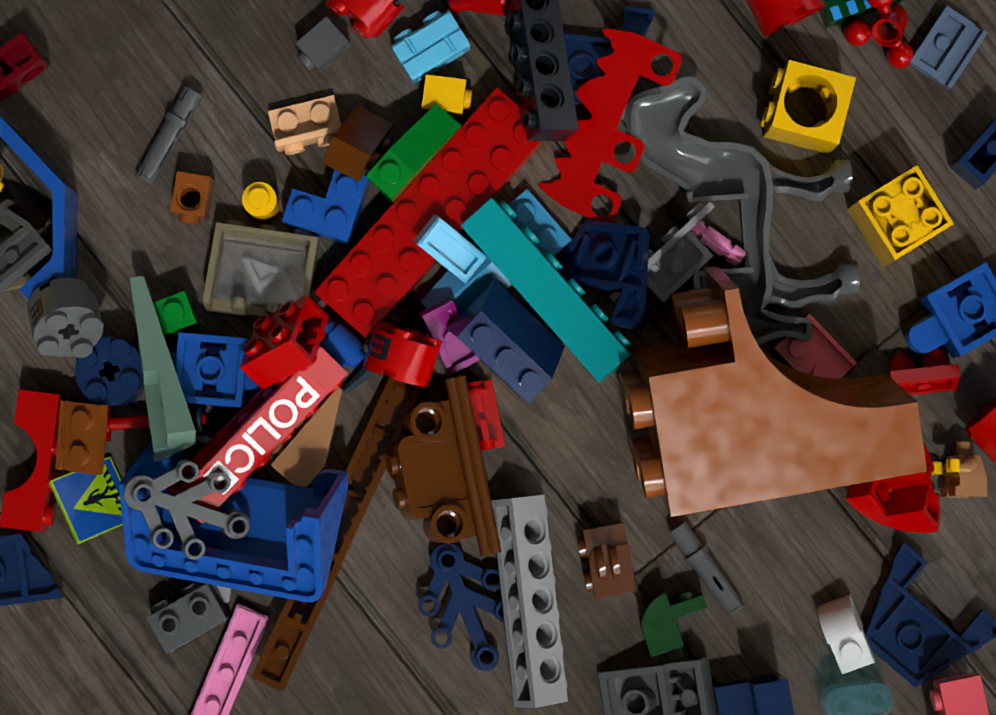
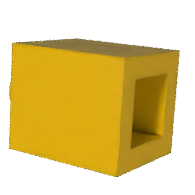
M425 75L422 114H426L437 104L445 112H452V118L463 119L464 110H470L473 90L466 89V79Z

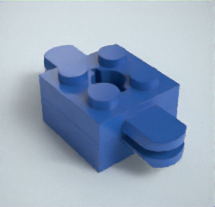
M985 262L918 299L927 316L911 324L905 332L906 343L912 351L928 353L944 344L952 358L960 357L996 337V276L993 275L988 264Z
M178 333L177 351H169L187 404L243 408L246 405L247 391L258 392L261 389L239 368L245 354L244 347L250 339Z

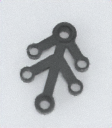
M181 460L175 468L153 479L146 475H136L130 478L124 486L123 498L129 507L142 512L150 530V542L159 549L170 547L174 537L173 533L162 525L155 505L168 509L182 541V552L192 560L199 559L204 555L205 544L195 536L187 516L220 527L221 531L232 539L244 537L250 529L248 516L237 509H230L222 513L193 503L212 492L220 494L229 489L231 484L230 478L221 471L211 472L207 479L173 496L160 491L180 480L187 483L196 480L199 475V468L194 462ZM190 465L192 467L191 474L183 477V468ZM222 476L223 484L215 488L214 480ZM145 487L147 489L146 497L138 499V490ZM241 520L242 527L238 531H233V523ZM161 532H166L165 541L157 543V535ZM197 542V551L190 554L188 551L189 546Z

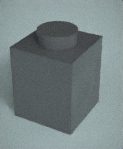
M327 16L296 42L297 48L300 51L296 55L297 58L309 71L315 68L320 75L351 49L349 41Z

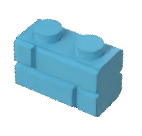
M449 10L443 14L440 11L430 14L422 21L424 26L414 32L411 29H407L393 39L395 44L391 46L392 53L412 85L425 79V75L433 74L470 51L469 41Z

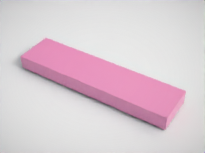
M237 604L191 715L230 714L270 616Z

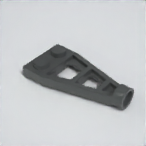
M0 204V224L13 233L9 239L0 245L1 294L48 255L52 249L28 221Z

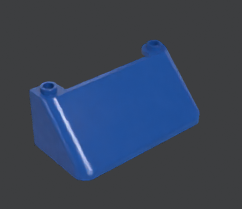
M151 441L119 483L126 557L135 569L145 573L302 602H315L325 591L348 490V472L334 469L321 470L314 478L313 489L247 477L242 489L232 493L222 503L219 511L225 513L230 509H237L248 516L250 529L244 537L232 539L225 535L220 527L206 522L201 524L197 519L187 516L195 536L205 544L204 555L196 560H192L183 554L181 549L182 541L168 509L155 505L162 525L169 529L174 537L170 547L159 549L150 542V530L142 512L129 507L123 498L124 486L130 478L136 475H146L153 479L175 468L178 462L186 460L183 450L162 461L154 462ZM145 487L137 492L138 499H143L147 495ZM166 489L160 491L170 495ZM237 520L233 523V531H238L242 527V521ZM161 532L157 535V543L165 541L166 532ZM194 542L189 546L188 551L190 554L197 551L198 543Z

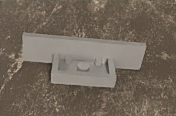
M701 202L698 203L686 215L690 221L682 229L679 230L675 225L660 239L665 245L656 253L651 249L649 250L647 286L663 303L670 297V294H673L693 275V271H698L714 256L691 232L715 208L711 202L706 206ZM614 292L609 297L616 301L621 292Z

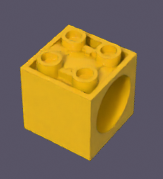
M789 60L783 69L778 68L777 73L773 75L769 88V94L774 95L773 101H769L768 107H765L760 127L765 128L763 137L825 154L831 153L840 143L856 77ZM800 87H805L817 92L826 105V120H822L812 127H804L795 123L785 109L784 97L786 91L791 93Z
M918 165L847 209L883 267L954 225Z

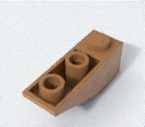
M340 387L335 392L328 394L319 403L320 408L312 417L304 418L295 428L298 434L290 443H281L271 455L275 458L271 466L294 486L308 488L319 471L324 470L327 466L344 394Z

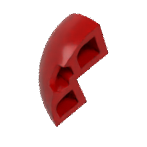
M925 444L927 472L854 484L848 490L846 500L862 515L879 524L915 533H933L939 530L940 495L932 489L930 477L931 472H934L935 469Z

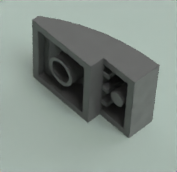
M708 656L626 667L598 673L605 715H717Z

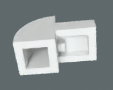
M851 594L819 605L817 610L820 624L827 644H830L841 673L845 674L875 663L874 655L863 631V624Z

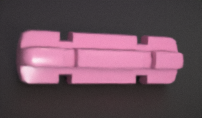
M701 220L691 230L704 246L721 257L723 255L726 257L725 261L732 266H738L746 255L745 250L738 245H731V240L711 226L707 228L704 225V221Z

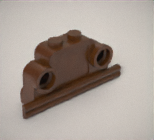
M466 375L445 379L449 400L435 403L424 402L407 411L402 421L403 430L407 437L393 441L389 447V455H386V467L388 473L393 475L396 489H393L392 492L393 502L396 509H400L405 518L409 520L424 518V533L433 542L449 544L464 538L477 536L480 556L500 553L501 547Z

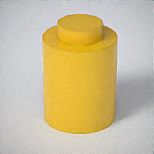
M252 183L243 192V206L254 219L267 221L274 218L279 212L280 199L274 189L267 183Z

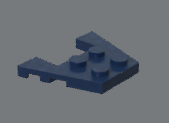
M526 2V3L528 4V6L533 9V7L531 6V4H529L528 2ZM624 6L622 31L633 32L645 37L653 21L655 9ZM531 34L532 37H533L536 41H538V39L536 38V36H534L533 34ZM564 34L574 102L582 103L577 97L576 91L590 79L605 76L604 71L596 61L598 58L613 54L614 49L609 38ZM537 66L538 71L543 74V71Z
M586 220L563 252L562 256L565 259L561 263L563 267L559 272L567 281L573 277L581 287L621 292L611 322L617 327L643 331L646 314L650 233L640 226ZM528 303L526 308L532 313L538 314Z
M901 542L864 633L872 652L916 688L952 666L959 659L969 653L972 654L982 648L984 644L996 638V620L980 609L959 635L954 633L906 591L909 584L928 562L905 542Z

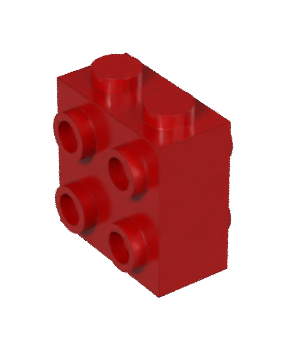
M307 294L295 301H287L279 310L270 315L267 313L261 315L253 324L254 331L250 341L244 347L245 354L239 368L262 389L275 383L281 384L290 375L300 370H308L317 360L316 354L321 341L325 337L324 331L329 316Z

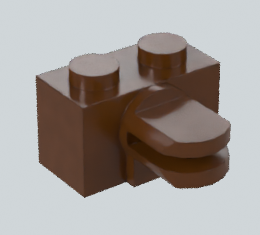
M619 522L582 529L583 537L577 538L580 558L587 557L589 571L583 572L586 592L593 591L594 598L597 599L636 591L624 523Z

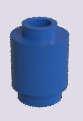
M333 319L327 324L324 331L325 337L321 341L320 346L343 369L348 366L354 369L367 354L363 351L366 343L342 322L338 324Z

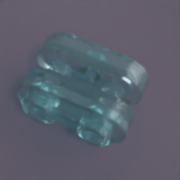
M873 679L831 684L825 687L819 696V706L825 715H887L894 705L892 691L886 685Z

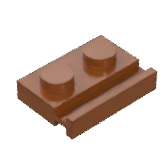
M60 400L55 469L92 475L103 474L108 405Z

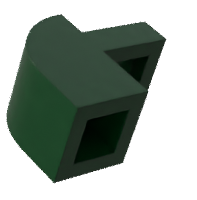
M688 590L674 595L675 602L669 604L666 593L662 591L647 602L641 614L640 628L651 657L684 646L675 619L708 608L703 594L698 593L694 595L693 590Z

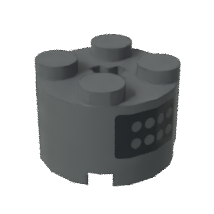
M74 278L54 279L49 281L50 286L40 291V287L35 289L28 299L27 312L33 339L39 353L44 356L52 355L57 357L75 356L77 358H84L89 356L93 352V346L98 343L103 335L104 326L95 292L89 289L87 283Z

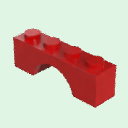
M18 390L14 424L25 430L32 438L36 447L37 461L31 477L22 486L4 492L0 527L46 532L48 531V525L52 526L54 523L56 506L51 505L53 491L49 481L60 477V471H56L55 463L60 400H66L64 395Z

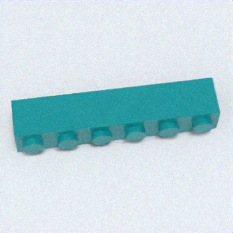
M491 198L466 220L461 227L599 383H602L633 356L628 350L632 344L619 329L613 333L608 328L605 322L609 318L596 303L590 307L585 302L582 296L586 292L573 277L567 281L562 276L559 270L563 266L549 251L544 255L536 245L540 240L530 228L525 226L521 229L513 219L517 214L507 202L503 200L499 204Z

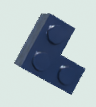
M996 117L991 120L950 166L974 190L984 185L996 172Z
M779 673L713 685L717 715H794L788 679Z

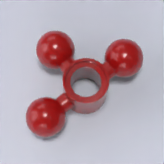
M867 0L872 7L879 10L875 22L868 24L862 19L850 21L844 30L846 41L853 46H862L872 36L879 45L889 47L886 57L892 67L896 69L908 67L911 64L910 61L914 56V52L909 44L901 40L908 23L906 10L897 4H891L892 0ZM884 22L893 23L897 28H888L884 25Z

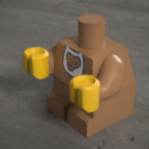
M956 442V455L947 456L944 465H942L941 461H932L935 470L931 472V475H944L945 478L944 487L940 488V497H987V474L981 455H970V442Z

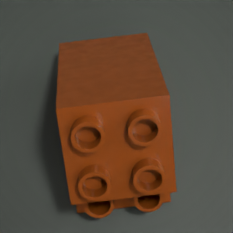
M718 266L704 268L707 288L670 294L677 335H683L684 341L633 349L636 370L619 373L625 411L627 414L630 413L634 430L646 428L647 437L630 440L636 478L641 480L645 498L661 496L671 517L927 472L918 402L887 373L856 378H828L798 371L774 359L758 346L744 315L739 288Z

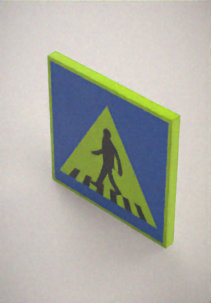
M111 457L104 459L103 474L101 475L70 472L49 481L77 545L123 525L119 491L121 478Z

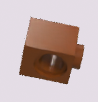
M177 171L170 212L175 216H179L178 222L198 225L199 220L208 221L215 185L214 179L210 176ZM192 191L199 192L201 196L199 204L194 208L185 207V196Z

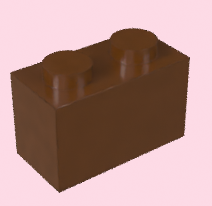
M357 105L333 136L323 164L360 182L366 172L370 171L381 159V156H384L393 142V138L389 137L393 123Z

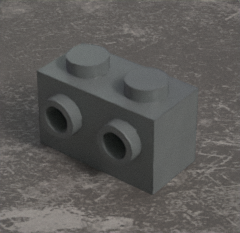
M195 582L181 590L184 597L172 602L169 597L151 607L154 614L146 619L166 654L231 618L223 602L210 584L202 585V583Z

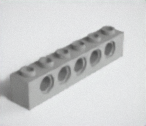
M545 494L491 500L501 552L497 553L514 707L537 708L568 702Z

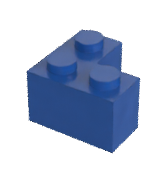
M334 170L325 199L292 188L282 222L285 226L312 232L313 235L350 246L370 182H368L365 175L358 182Z

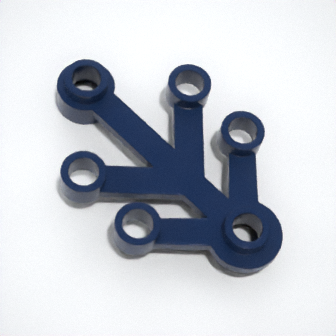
M453 544L439 545L432 551L430 556V566L434 571V575L425 596L418 602L419 612L424 616H433L438 612L439 601L437 599L446 580L452 594L438 628L431 633V643L440 649L447 648L451 644V631L460 612L474 647L470 654L472 665L478 670H492L499 662V652L495 646L487 643L473 606L494 615L498 621L505 622L499 615V609L503 606V603L465 588L461 575L480 581L487 590H496L501 586L499 571L494 569L485 570L464 561L462 551ZM445 554L453 557V564L449 568L444 567L441 562ZM490 573L495 574L498 579L497 584L493 587L486 583V577ZM426 599L432 600L435 605L430 613L425 612L422 607ZM440 631L445 632L447 635V641L443 645H439L435 640L436 634ZM485 650L489 651L492 655L491 661L487 664L482 663L480 660V654Z

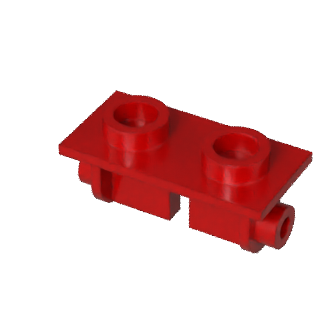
M492 379L468 383L481 451L505 447Z

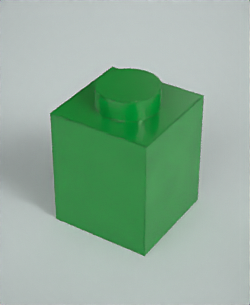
M186 291L153 303L162 331L169 338L177 336L179 332L184 333L202 326L192 298Z

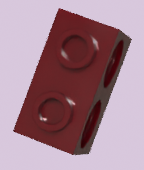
M22 32L0 47V103L49 68V65L31 40Z

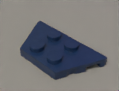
M24 533L0 536V606L64 597L63 591Z

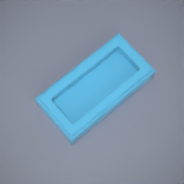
M435 214L413 241L465 284L486 259L482 252Z

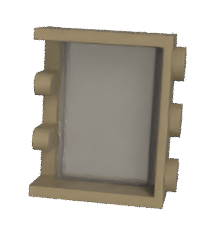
M226 220L225 224L216 222L202 300L206 311L259 318L263 314L267 313L270 315L279 310L289 300L295 301L306 294L311 298L320 249L318 237L313 236L312 232L297 229L293 230V233L280 232L278 227L272 225H260L259 228L246 227L245 223L237 220Z

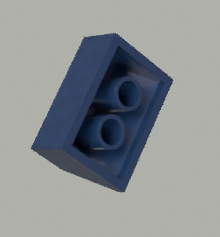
M494 278L447 328L453 336L528 404L553 378L565 348L552 333Z

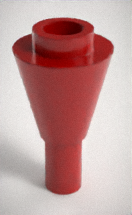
M449 0L448 2L450 13L471 10L472 12L507 15L506 0Z

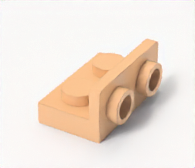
M334 95L268 111L275 139V147L278 152L284 151L285 155L301 153L305 151L304 146L318 143V147L329 146L333 136L342 126Z

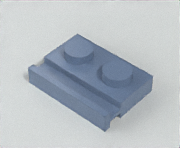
M946 6L914 53L910 66L934 82L940 83L949 91L988 32L975 26V23L949 6Z

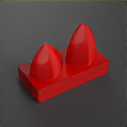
M940 347L931 352L924 353L922 368H917L912 359L902 352H898L889 367V376L911 396L956 391L961 377L958 364H951L950 359Z

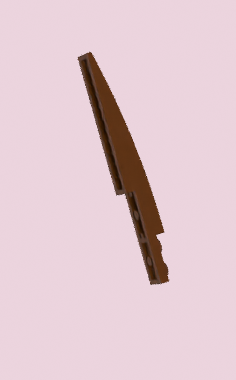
M391 376L389 377L346 470L348 472V490L326 589L315 602L287 599L251 678L284 692L387 468L386 455H389V447L393 441L400 439L403 433V417L407 411L414 408L423 387L394 380Z

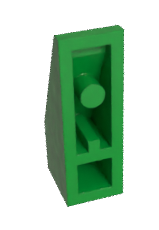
M435 104L366 175L368 182L394 203L462 126L439 105Z

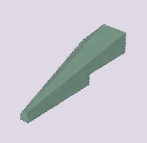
M144 276L130 277L138 347L142 361L149 430L153 446L154 462L162 461L194 445L196 430Z

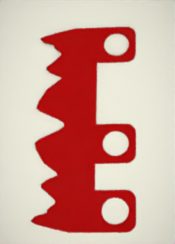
M606 28L602 30L604 35L611 40L614 53L598 58L596 61L604 71L605 76L590 79L576 91L577 97L590 111L592 118L589 120H577L579 130L564 141L571 158L555 159L561 179L553 181L552 184L542 182L537 185L561 206L593 221L613 223L622 199L618 193L594 183L602 162L627 173L636 170L645 149L644 143L640 139L618 130L617 126L639 75L668 86L673 83L682 63V56L677 51L639 34ZM658 54H666L673 61L672 71L666 76H658L652 71V59ZM628 141L635 147L636 154L631 162L621 163L615 158L614 149L619 142ZM598 195H606L612 200L613 209L607 216H598L592 210V201Z

